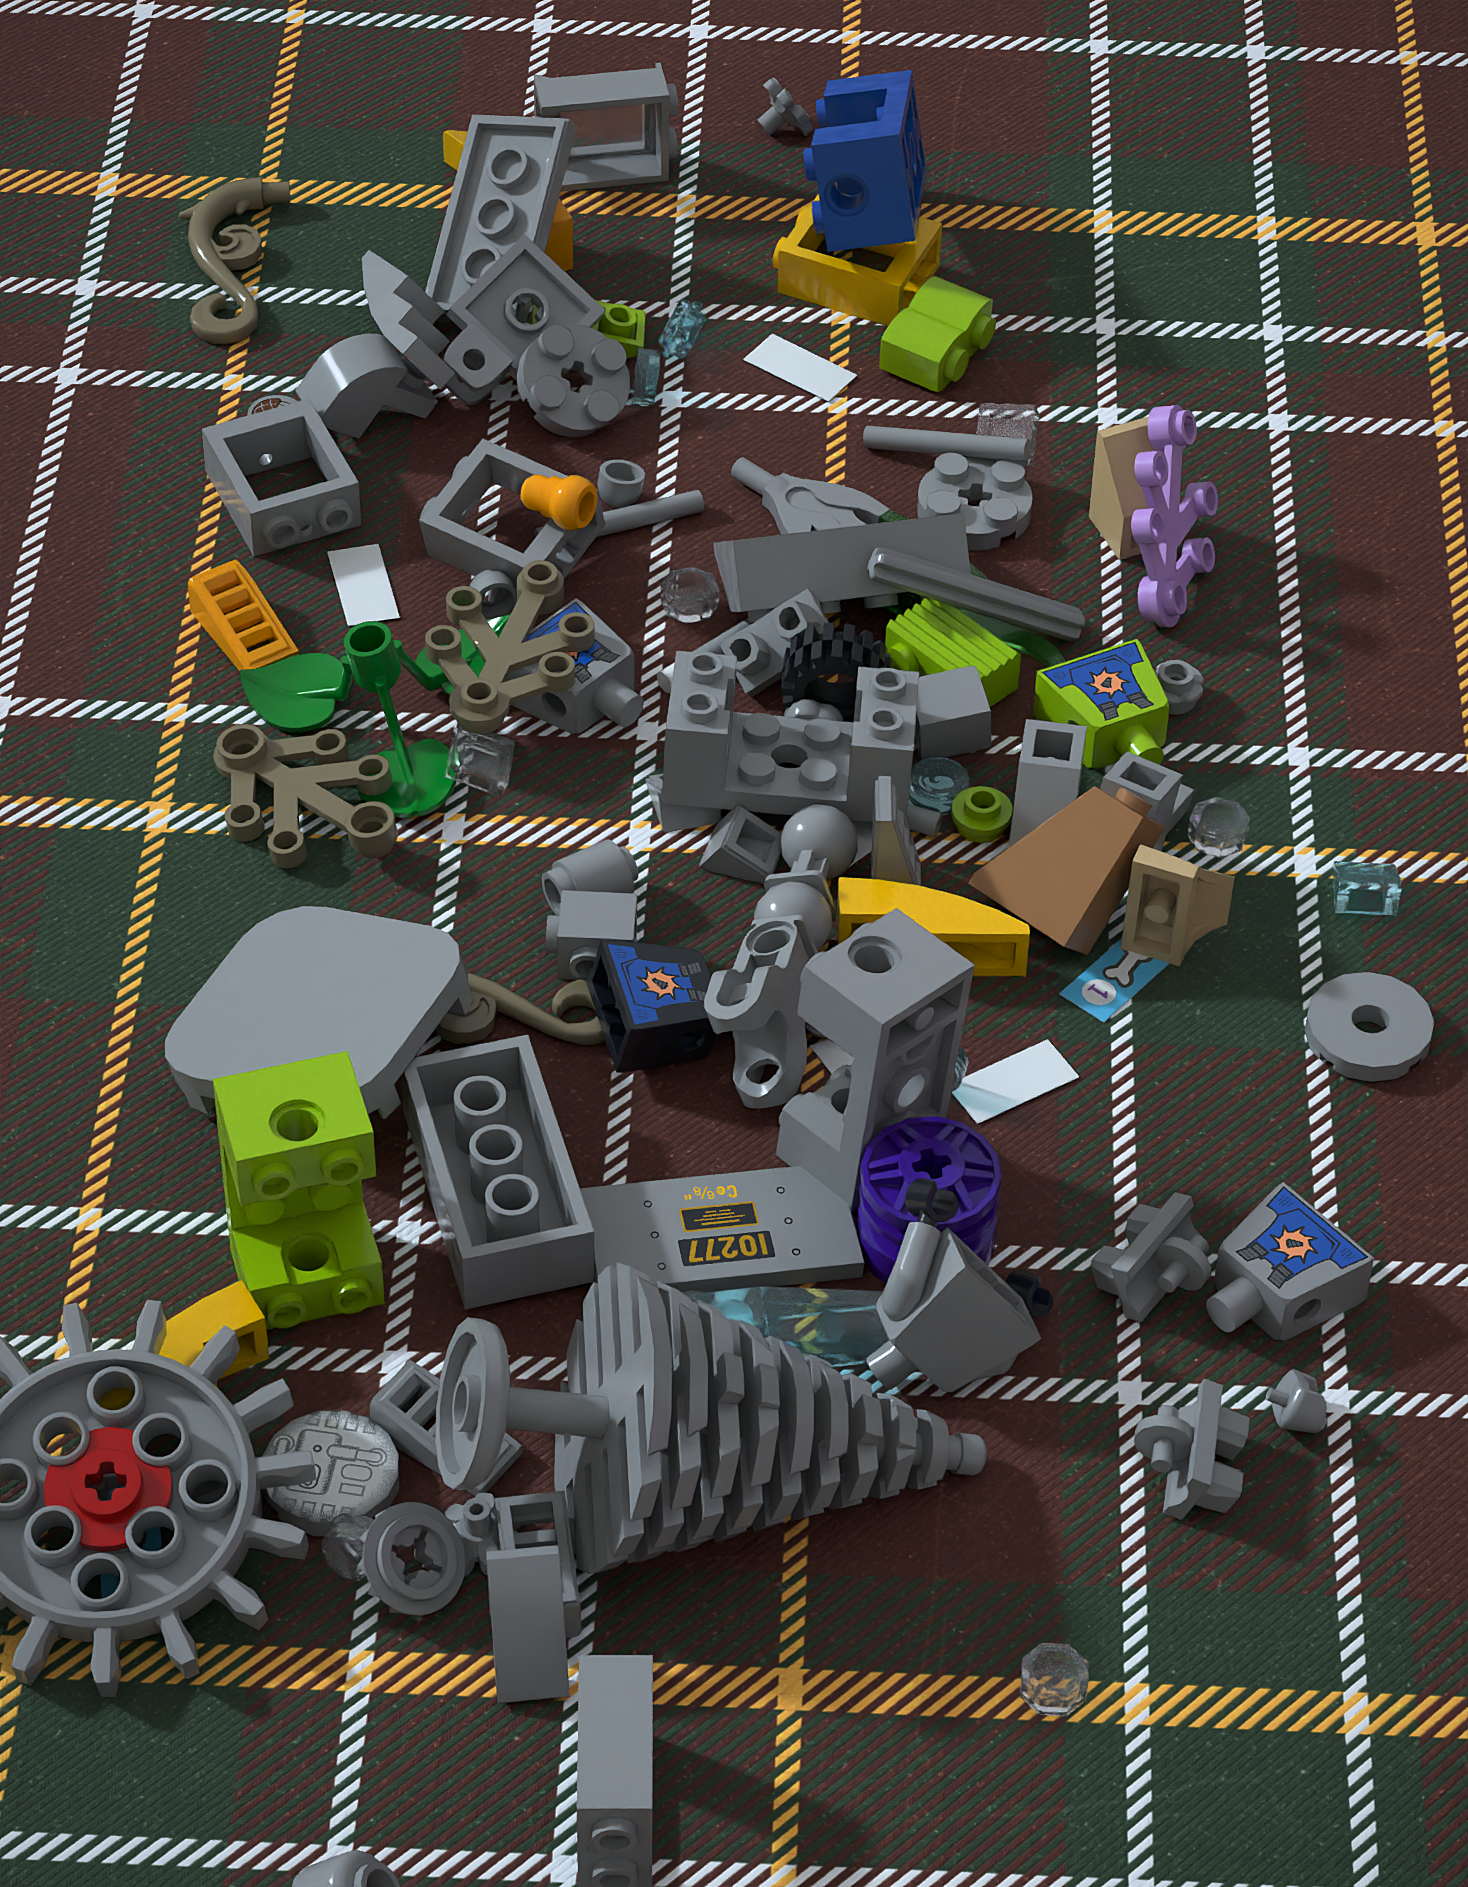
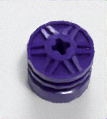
M937 1116L908 1118L884 1128L868 1144L861 1162L860 1171L861 1183L859 1193L861 1202L858 1208L857 1237L864 1263L873 1276L887 1284L908 1224L910 1222H917L918 1217L908 1211L905 1195L909 1185L918 1178L934 1180L937 1184V1190L943 1189L952 1191L955 1194L959 1203L957 1213L947 1222H938L936 1229L941 1233L946 1228H949L989 1266L995 1249L997 1231L996 1211L999 1205L1002 1175L998 1154L987 1139L962 1122Z

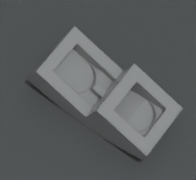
M558 1545L487 1551L489 1606L498 1703L569 1697L564 1606Z

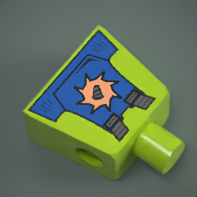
M1138 639L1037 671L1033 715L1039 721L1087 726L1083 764L1087 768L1097 770L1115 764L1126 752H1130L1158 765L1161 764L1164 758L1161 747L1166 742L1170 708L1162 686Z

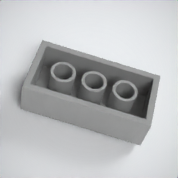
M523 1035L413 1058L401 1074L403 1110L464 1309L595 1282L594 1229L529 1036Z

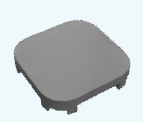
M301 906L281 911L251 928L237 942L174 1022L165 1039V1058L175 1082L185 1094L190 1107L208 1114L215 1105L214 1078L348 1051L367 1113L378 1110L381 1118L386 1119L401 1104L394 1084L446 1013L466 1016L473 1001L469 988L468 971L456 941L448 932L429 925L329 907Z

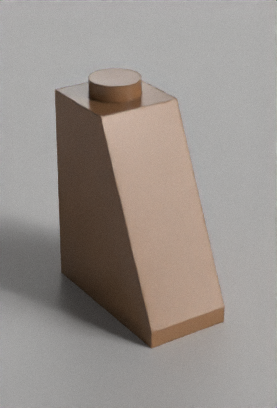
M1094 786L977 870L968 884L1062 946L1088 955L1129 888L1132 861L1140 844L1153 849L1166 827L1147 816L1153 805L1126 788L1120 787L1116 795H1113Z

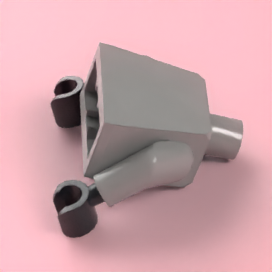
M918 1178L909 1185L905 1195L908 1211L912 1215L917 1216L918 1219L917 1222H910L908 1224L898 1257L883 1294L878 1298L876 1310L889 1340L869 1355L866 1361L876 1378L889 1390L895 1388L919 1369L943 1392H953L970 1381L1006 1373L1013 1365L1018 1353L1041 1339L1031 1315L1039 1317L1046 1315L1052 1309L1053 1297L1049 1290L1038 1287L1041 1282L1039 1275L1023 1269H1017L1003 1281L949 1228L940 1233L936 1229L937 1223L947 1222L954 1217L959 1206L957 1197L952 1191L937 1190V1184L934 1180Z

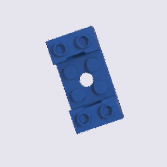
M912 70L827 81L824 99L816 100L819 129H815L811 148L804 149L806 178L808 182L817 181L820 200L812 202V216L816 235L825 234L828 252L915 241L927 169Z

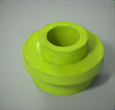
M985 786L971 787L961 791L954 798L951 810L952 820L957 826L959 833L966 839L979 843L998 839L1010 825L1013 813L1012 803L1004 793Z

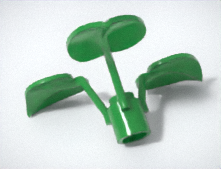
M510 615L487 620L498 638ZM367 621L355 625L345 635L344 647L347 655L341 657V662L329 654L308 653L289 657L262 668L240 670L243 690L252 709L267 724L286 732L311 731L329 723L335 715V701H343L349 698L353 677L355 682L366 691L379 694L396 751H383L376 755H381L388 760L392 775V785L384 793L373 796L365 795L357 789L363 803L371 801L381 802L392 809L394 817L413 818L415 815L423 816L438 809L453 792L457 780V766L452 752L446 745L436 739H424L406 747L389 691L395 686L401 673L402 665L427 691H434L441 687L444 694L450 698V694L455 688L440 666L428 660L426 647L418 654L414 662L404 652L402 642L400 640L393 641L388 626L377 621ZM459 629L462 644L461 656L476 676L479 677L485 662L464 631Z

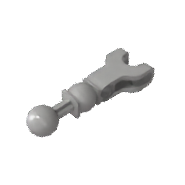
M814 804L798 809L785 823L781 833L782 857L791 868V872L771 874L766 877L764 882L766 893L757 903L754 911V920L750 927L751 930L742 942L733 968L713 973L704 999V1008L714 1033L720 1034L727 1031H732L736 1057L733 1081L743 1105L748 1108H768L789 1102L797 1093L806 1068L807 1040L805 1020L797 1015L801 990L800 976L807 962L828 941L832 931V922L835 921L837 909L826 881L841 876L854 862L858 852L857 829L846 814L832 806ZM766 1064H774L779 1067L777 1073L769 1081L759 1084Z

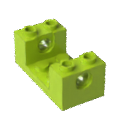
M348 1051L214 1078L213 1087L230 1251L239 1281L242 1280L265 1317L266 1330L289 1328L300 1322L341 1313H357L368 1307L385 1304L382 1261L363 1203L362 1179L376 1177L374 1133Z

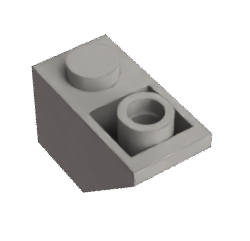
M1026 719L1019 760L1009 847L1079 797L1087 726Z

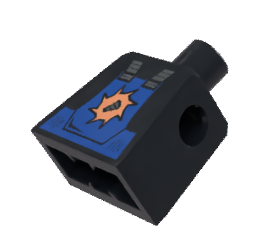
M601 940L586 984L616 1073H626L701 1060L710 1054L717 1034L714 1033L704 1008V999L711 976L702 953L692 948L619 940Z

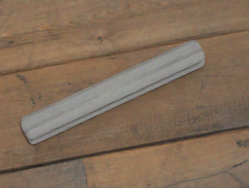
M885 547L876 548L868 562L867 572L875 582L1069 642L1077 640L1085 625V617L1077 607Z

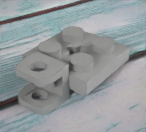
M524 234L449 308L447 316L463 331L453 340L445 353L443 361L455 374L444 386L464 405H474L489 395L505 379L507 373L517 381V368L522 354L548 326L554 324H580L592 328L603 317L606 310ZM516 302L523 307L530 303L536 305L538 310L534 317L538 323L531 325L527 322L524 324L518 322L514 318L516 311L512 305Z

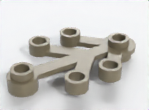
M544 560L532 561L519 573L517 577V603L499 638L482 614V596L477 589L470 586H459L447 593V618L452 623L460 625L485 662L479 677H477L461 656V634L452 626H435L425 635L426 656L428 660L440 666L455 688L450 694L449 708L452 716L463 730L473 734L493 732L502 725L504 718L509 713L510 705L549 691L563 692L574 685L575 661L566 652H583L593 646L595 642V623L592 617L581 612L568 613L560 619L558 631L526 641L538 616L558 610L564 602V578L554 564ZM539 662V672L506 681L511 671Z
M240 724L226 729L218 737L213 758L218 772L224 777L231 779V806L227 808L224 817L232 839L239 842H248L258 838L264 831L265 825L261 809L255 803L256 779L258 778L274 788L273 832L268 837L267 845L271 860L277 867L293 868L303 863L307 857L308 852L304 836L299 830V804L347 832L351 847L364 857L379 858L389 853L398 837L394 813L388 805L371 801L354 807L324 789L356 785L357 789L365 795L373 796L384 793L392 785L390 766L385 757L371 754L360 758L358 761L347 762L350 754L346 737L341 731L336 729L322 730L311 736L270 740L258 727ZM313 758L316 766L289 768L281 762ZM287 846H293V847L288 848V849H282V848L287 847Z

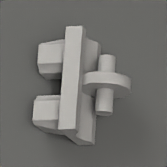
M807 588L774 608L773 611L748 627L727 638L719 645L725 655L737 656L736 677L745 694L753 697L782 678L784 654L786 648H790L791 640L796 635L804 639L805 629L812 626L821 634L823 633L824 623L829 622L822 611L816 594Z
M1175 1192L1161 1209L1139 1204L1127 1218L1125 1233L1129 1247L1126 1250L1104 1245L1091 1260V1268L1097 1288L1119 1296L1125 1318L1142 1322L1166 1292H1173L1177 1286L1185 1290L1195 1291L1202 1288L1211 1276V1265L1205 1256L1206 1251L1209 1249V1244L1195 1229L1191 1221L1190 1211L1194 1206L1191 1196Z
M1203 1379L1199 1384L1197 1401L1193 1404L1180 1407L1179 1410L1174 1406L1163 1405L1159 1407L1157 1415L1146 1417L1137 1424L1134 1436L1136 1449L1142 1455L1152 1459L1151 1467L1153 1470L1168 1472L1163 1514L1182 1520L1194 1505L1226 1513L1241 1495L1244 1473L1241 1470L1216 1462L1214 1458L1215 1454L1234 1460L1243 1449L1248 1437L1250 1418L1221 1406L1223 1385Z

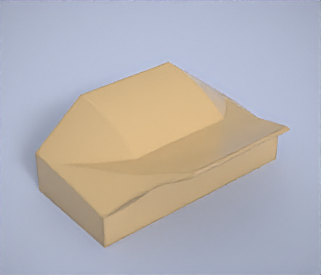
M1140 844L1132 861L1121 949L1180 967L1185 954L1196 940L1212 930L1227 925L1235 877L1202 869L1195 864Z

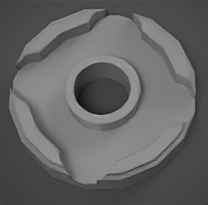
M1361 972L1343 974L1324 983L1310 999L1305 1034L1310 1050L1319 1060L1322 1054L1326 1060L1332 1062V1070L1348 1078L1374 1082L1397 1079L1409 1073L1410 1066L1416 1064L1419 1060L1421 1063L1429 1052L1434 1020L1428 1003L1413 987L1392 976ZM1372 1022L1381 1026L1384 1030L1379 1033H1367L1359 1030L1354 1024Z

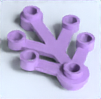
M1179 405L1154 407L1150 411L1147 428L1149 441L1154 451L1138 453L1134 465L1136 480L1139 486L1142 487L1148 509L1135 510L1131 520L1132 535L1135 542L1139 545L1148 576L1143 577L1139 584L1138 606L1141 616L1146 622H1155L1161 628L1175 626L1180 615L1185 612L1187 607L1186 586L1194 574L1211 572L1215 564L1214 546L1208 537L1186 539L1182 547V556L1176 562L1177 548L1197 518L1214 516L1218 508L1217 490L1211 481L1188 484L1185 498L1180 503L1182 452L1186 445L1194 443L1197 425L1193 413L1190 410H1183Z

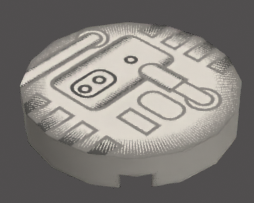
M317 1411L292 1420L272 1437L262 1455L264 1457L293 1451L312 1452L317 1480L295 1486L262 1489L268 1505L270 1502L271 1507L278 1512V1518L281 1521L313 1536H344L358 1531L359 1524L390 1508L399 1491V1454L390 1435L370 1418L348 1411Z

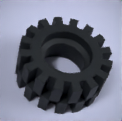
M824 623L823 633L821 634L818 633L814 626L805 629L804 639L796 635L791 640L790 648L787 647L784 654L781 696H783L785 709L787 707L790 708L794 702L799 700L812 699L820 704H830L838 708L843 715L844 722H854L858 667L891 668L890 654H886V646L881 640L873 644V633L864 630L860 636L854 635L855 625L845 624L843 632H836L834 623ZM841 674L854 679V681L832 683L820 679L819 676Z

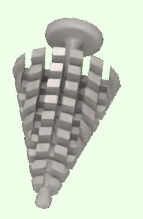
M616 1262L617 1268L609 1265L598 1275V1284L593 1282L583 1301V1321L576 1319L566 1353L568 1385L561 1381L560 1391L511 1387L508 1350L501 1331L495 1324L478 1318L467 1317L457 1326L448 1346L440 1377L436 1406L435 1441L438 1467L444 1484L452 1489L473 1490L486 1481L498 1459L505 1429L555 1434V1491H565L573 1555L576 1554L577 1569L588 1574L617 1568L625 1561L627 1563L636 1561L637 1563L653 1559L665 1551L675 1550L676 1553L695 1548L710 1539L718 1542L733 1538L747 1531L746 1528L753 1526V1532L770 1528L785 1522V1517L790 1515L791 1521L823 1513V1508L829 1507V1510L861 1504V1499L867 1498V1496L881 1499L898 1495L899 1490L904 1489L906 1484L908 1488L917 1490L937 1485V1480L943 1478L945 1470H950L953 1474L974 1476L983 1470L987 1460L986 1444L979 1435L966 1433L949 1435L948 1426L943 1418L927 1410L918 1409L917 1417H914L912 1407L892 1394L877 1393L878 1399L872 1397L870 1382L852 1373L841 1375L840 1372L831 1367V1363L812 1354L803 1357L800 1349L773 1336L765 1339L759 1328L739 1318V1321L732 1318L728 1319L718 1308L701 1300H698V1303L691 1301V1298L664 1283L657 1281V1285L650 1283V1276L629 1265Z

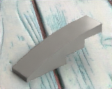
M368 250L362 257L363 284L374 320L384 337L441 390L455 374L438 356L450 342L433 326L444 310L408 275Z

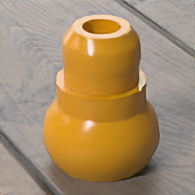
M535 474L524 481L520 494L521 500L527 509L540 511L542 516L552 518L557 526L569 531L582 529L591 522L598 500L597 490L591 481L578 475H570L566 478L556 476L548 478Z

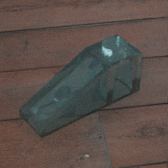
M752 1287L693 1294L692 1301L698 1303V1300H701L718 1308L728 1319L732 1318L739 1321V1318L759 1328L765 1339L769 1336L781 1339L800 1349L803 1357L812 1354L831 1363V1367L867 1363L866 1358L889 1340L876 1310L878 1298L883 1294V1291Z

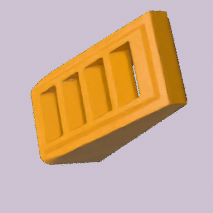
M238 560L229 561L190 578L188 581L190 612L239 671L262 668L283 659L299 655L296 645L250 574ZM268 640L270 642V644H267L249 653L246 650L247 648L259 644L263 641Z

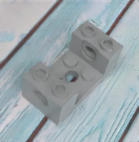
M676 651L665 729L662 804L733 810L736 805H740L749 812L793 815L798 809L814 804H822L839 809L848 816L850 821L873 822L875 780H878V776H891L907 819L919 672L902 671L894 668L858 667L854 722L832 721L824 718L804 719L774 716L766 713L733 712L737 656L714 654L706 651ZM793 763L800 767L784 768L778 764Z
M895 908L873 923L863 924L851 937L829 951L815 954L804 966L800 976L801 990L797 1015L855 1059L851 1065H842L836 1069L827 1080L826 1085L814 1093L808 1092L805 1095L798 1094L784 1106L779 1117L780 1130L776 1156L790 1167L801 1166L849 1205L851 1213L859 1208L861 1202L859 1193L861 1162L868 1144L884 1128L905 1119L932 1116L946 1118L974 971L973 963L898 908Z

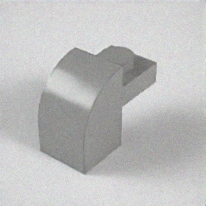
M381 334L356 335L333 345L317 359L295 390L301 400L309 398L326 428L358 439L383 405L426 419L438 402L425 383L426 375L411 361L400 358L391 342Z
M1126 752L1103 777L1100 788L1116 795L1119 788L1124 787L1153 805L1147 816L1166 827L1153 848L1158 851H1162L1165 837L1189 810L1194 789L1180 784L1182 774L1130 752Z

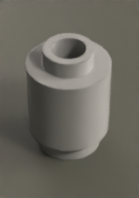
M606 839L555 861L552 865V870L542 874V888L552 911L559 916L562 890L634 893V881L638 880V868L632 854L626 847H618L612 840Z

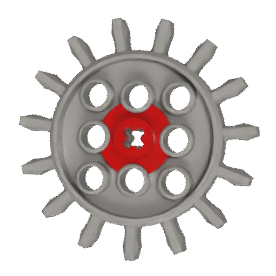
M147 1299L137 1321L136 1337L131 1350L93 1351L92 1330L78 1303L64 1305L62 1332L69 1347V1357L56 1361L33 1373L24 1364L18 1350L0 1336V1377L11 1386V1389L0 1399V1484L11 1479L22 1480L28 1484L26 1491L19 1499L10 1503H0V1610L7 1606L13 1613L30 1624L15 1650L11 1666L17 1681L29 1686L33 1684L44 1668L55 1640L60 1636L78 1641L94 1642L90 1668L101 1698L116 1697L122 1673L119 1659V1648L122 1641L139 1639L160 1632L165 1639L170 1661L186 1679H189L199 1674L200 1670L195 1641L183 1626L182 1621L197 1613L213 1599L225 1605L238 1620L257 1630H260L268 1621L265 1606L256 1592L233 1576L242 1564L249 1548L264 1550L280 1557L305 1559L309 1545L305 1531L288 1523L259 1518L260 1490L280 1486H295L317 1480L311 1451H293L271 1456L255 1457L248 1434L261 1425L278 1418L294 1405L290 1389L283 1378L260 1388L247 1398L233 1405L214 1385L233 1364L240 1350L236 1332L224 1325L207 1342L197 1359L188 1367L173 1359L159 1355L167 1334L166 1317L161 1301ZM127 1388L135 1393L132 1401L122 1409L107 1410L99 1406L102 1397L112 1389ZM71 1433L81 1437V1442L77 1449L66 1456L58 1457L46 1453L48 1444L58 1435ZM172 1434L181 1439L178 1448L170 1455L154 1457L145 1452L149 1441L158 1435ZM215 1480L228 1486L224 1496L215 1503L199 1504L191 1499L194 1489L203 1482ZM117 1488L113 1490L111 1500L102 1501L108 1498L109 1489ZM64 1526L74 1531L70 1542L59 1550L47 1551L37 1546L41 1535L52 1527ZM165 1527L174 1532L171 1542L161 1550L151 1552L137 1546L142 1534L151 1528ZM112 1574L120 1578L116 1591L106 1598L92 1599L83 1594L86 1584L97 1575Z

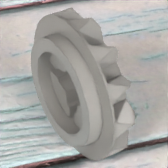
M419 1502L399 1503L375 1515V1520L370 1528L360 1537L364 1542L363 1558L357 1566L366 1573L371 1585L368 1595L380 1598L389 1606V1613H404L415 1615V1617L433 1613L446 1606L457 1594L462 1584L466 1565L464 1546L453 1523L436 1508ZM413 1544L416 1546L414 1558L423 1563L422 1567L429 1571L418 1570L409 1573L405 1578L403 1574L405 1563L396 1557V1553L391 1551V1549L402 1550Z

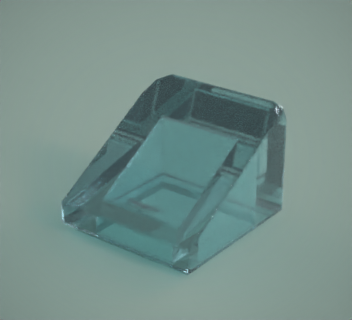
M1333 862L1335 913L1397 916L1401 895V879L1395 864Z

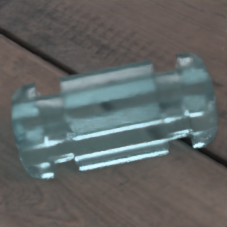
M686 300L678 302L663 333L658 339L659 344L663 347L661 353L668 359L671 356L679 359L687 356L706 320V316L701 312L703 305L696 300L693 303Z

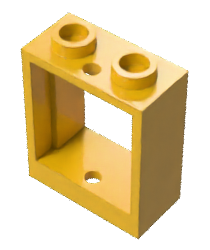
M819 194L816 196L814 201H820ZM812 204L809 207L804 206L798 214L795 228L787 238L782 237L778 241L774 251L772 264L773 268L778 269L777 293L889 326L899 312L909 307L920 287L929 278L933 277L939 268L942 223L919 217L915 241L862 247L863 249L894 258L885 272H881L815 252L825 238V234L816 235L813 224Z

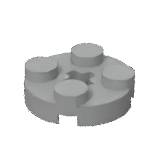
M554 324L548 326L524 351L518 363L517 388L522 401L524 402L527 398L530 407L537 413L534 418L544 428L555 434L574 438L593 434L596 430L606 427L623 410L628 400L630 376L625 364L627 359L625 349L618 341L609 339L599 331L585 325ZM570 369L576 370L584 378L586 385H582L578 392L571 391L570 382L567 379L561 378V372H569Z
M945 453L936 458L934 468L926 473L920 482L917 514L918 518L964 513L968 550H990L1000 547L1001 538L1009 536L1016 531V539L1025 532L1031 519L1032 490L1025 480V469L1016 461H998L988 458L964 457L958 453ZM969 500L981 501L979 506L968 505Z

